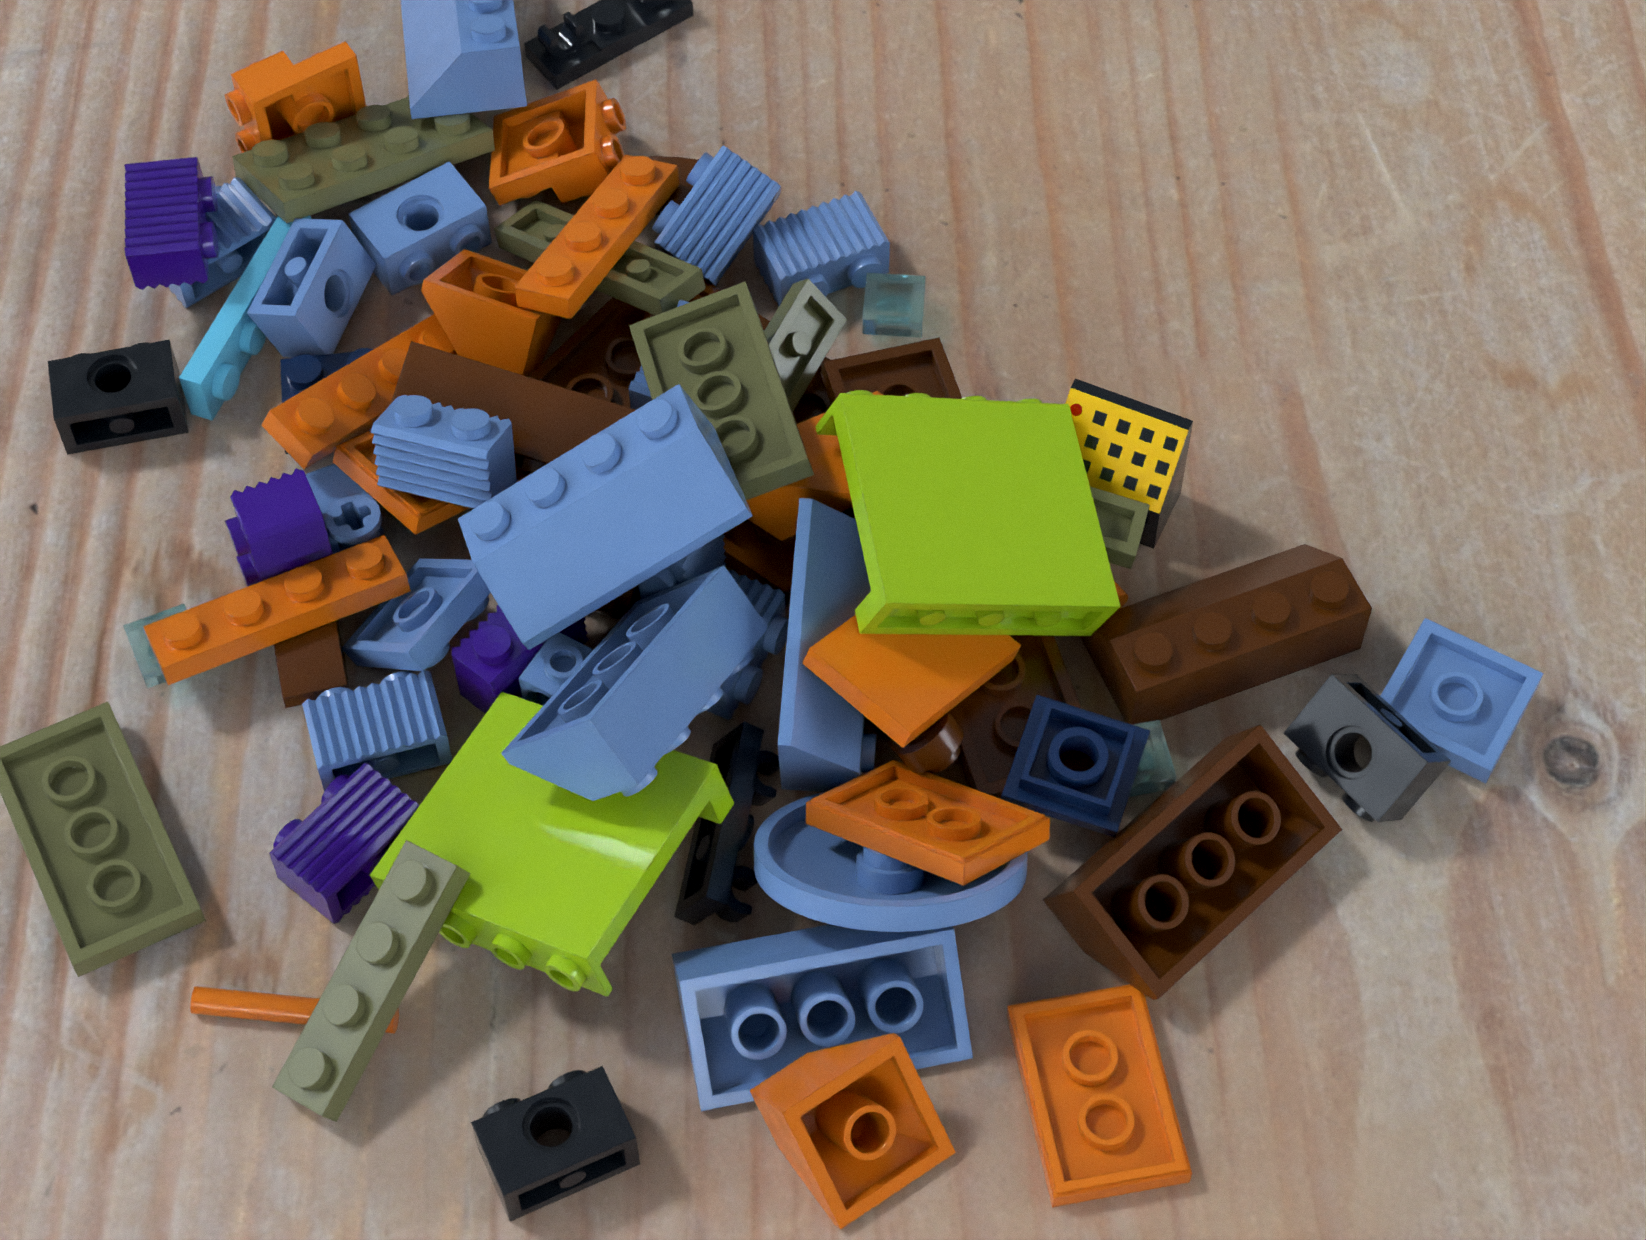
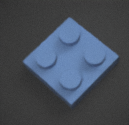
M419 558L406 573L411 592L380 603L345 643L343 651L356 666L424 671L436 665L449 651V641L464 623L480 615L489 603L488 595L491 592L475 568L472 560Z
M1425 618L1383 690L1381 697L1451 760L1448 766L1483 783H1487L1539 687L1544 673Z

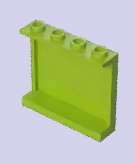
M854 390L840 393L815 426L817 435L838 436L871 591L855 609L860 634L1091 636L1121 607L1069 404L1042 403L1041 400L1034 398L1016 402L987 400L982 396H968L961 399L934 398L925 393H912L905 396L873 395L866 390Z
M501 692L373 869L370 877L379 890L406 840L469 872L470 875L439 931L445 939L462 948H469L471 944L490 950L500 961L515 969L522 970L528 965L543 971L554 982L568 990L579 991L581 987L608 997L613 987L601 968V963L697 818L701 817L721 824L734 805L733 799L717 764L676 750L660 758L654 766L658 771L656 777L639 792L631 796H624L620 791L595 801L509 764L501 753L543 705Z

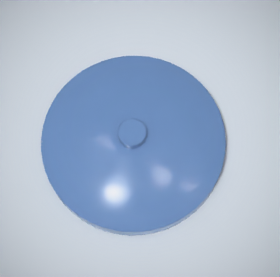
M825 792L801 798L781 807L763 821L754 839L755 877L760 887L768 896L783 907L799 915L826 924L858 930L910 932L934 930L968 923L994 913L1010 903L1022 890L1027 877L1028 852L963 886L807 825L806 802Z

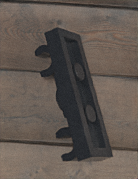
M600 0L574 15L569 11L563 14L564 22L551 29L545 24L540 26L537 36L524 43L525 55L552 86L558 90L694 16L693 2L691 0Z
M745 721L715 742L711 751L709 762L717 764L734 805L721 824L698 817L695 823L674 916L694 926L713 913H716L725 921L739 922L752 912V906L735 898L732 886L738 890H748L758 883L755 872L746 866H735L738 851L744 848L753 831L754 817L749 814L751 805L763 806L775 798L777 793L776 789L764 785L759 780L757 771L763 775L770 776L778 771L780 767L778 755L766 750L760 751L764 730Z

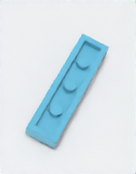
M310 215V216L304 217L303 219H312V218H311V215ZM279 216L276 218L181 373L179 380L192 415L213 421L224 401L230 400L236 393L240 374L251 356L257 355L263 348L266 336L247 312L293 222L286 223Z

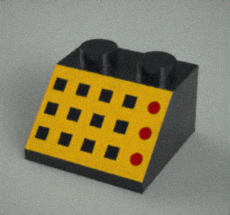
M1075 378L1065 404H1069L1089 485L1149 504L1140 544L1154 549L1181 494L1193 421Z

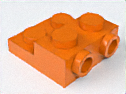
M346 41L323 52L316 53L293 65L282 50L232 73L231 78L235 90L225 94V100L233 118L239 126L244 125L243 130L235 133V139L241 153L252 150L253 146L259 142L282 140L305 132L307 127L315 123H332L356 115L358 110L366 107L357 56Z
M595 79L528 103L527 107H518L495 115L493 119L495 150L491 152L489 190L497 203L502 205L519 198H530L542 190L551 187L562 204L583 196H591L624 157L622 146L616 137L617 133L626 130L624 113L615 98L608 99L599 82Z

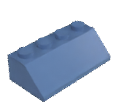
M401 0L412 119L527 107L513 0Z
M680 384L467 512L459 517L458 521L475 568L522 644L530 650L753 515L714 426Z
M799 498L777 746L782 789L826 792L860 776L861 773H867L874 769L876 734L864 733L866 717L803 665L802 662L811 646L855 615V609L869 594L871 588L856 519L808 498Z
M724 565L636 601L501 754L509 764L592 801L620 791L624 796H631L645 788L656 777L658 771L654 766L660 758L676 749L689 737L691 730L688 725L694 717L712 707L722 697L723 691L720 686L723 682L751 662L755 656L751 650L752 647L769 627Z
M827 924L672 954L682 1019L701 1111L754 1101L749 1091L750 1089L806 1053L891 1033L900 1036L915 1069L973 1059L953 926L924 931L880 932Z

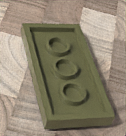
M408 94L406 98L385 105L363 107L358 110L356 115L332 123H315L307 127L305 132L282 140L259 142L253 146L252 150L232 156L236 177L241 178L252 192L286 223H290L295 218H304L418 178L449 161L452 165L492 152L495 150L493 130L472 113L412 119Z
M746 281L629 325L652 400L680 384L714 426L746 500L814 475Z
M109 702L100 704L0 746L1 796L78 977L206 921Z

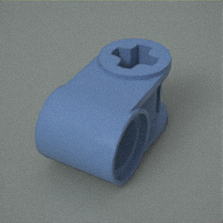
M334 463L305 474L322 512L333 554L385 534L381 526L382 516L377 501Z

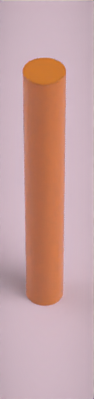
M195 986L191 995L190 1009L192 1014L306 1025L320 998ZM399 1007L385 1033H396L399 1022Z

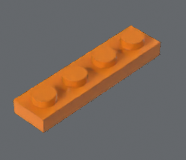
M625 154L514 286L517 307L572 319L633 241H635L680 185L678 165L655 161L646 156Z
M435 314L269 410L261 426L305 470L334 452L335 446L372 429L373 423L391 404L411 341L455 355L458 354Z
M384 534L143 627L167 684L171 685L409 593L411 590L407 574Z

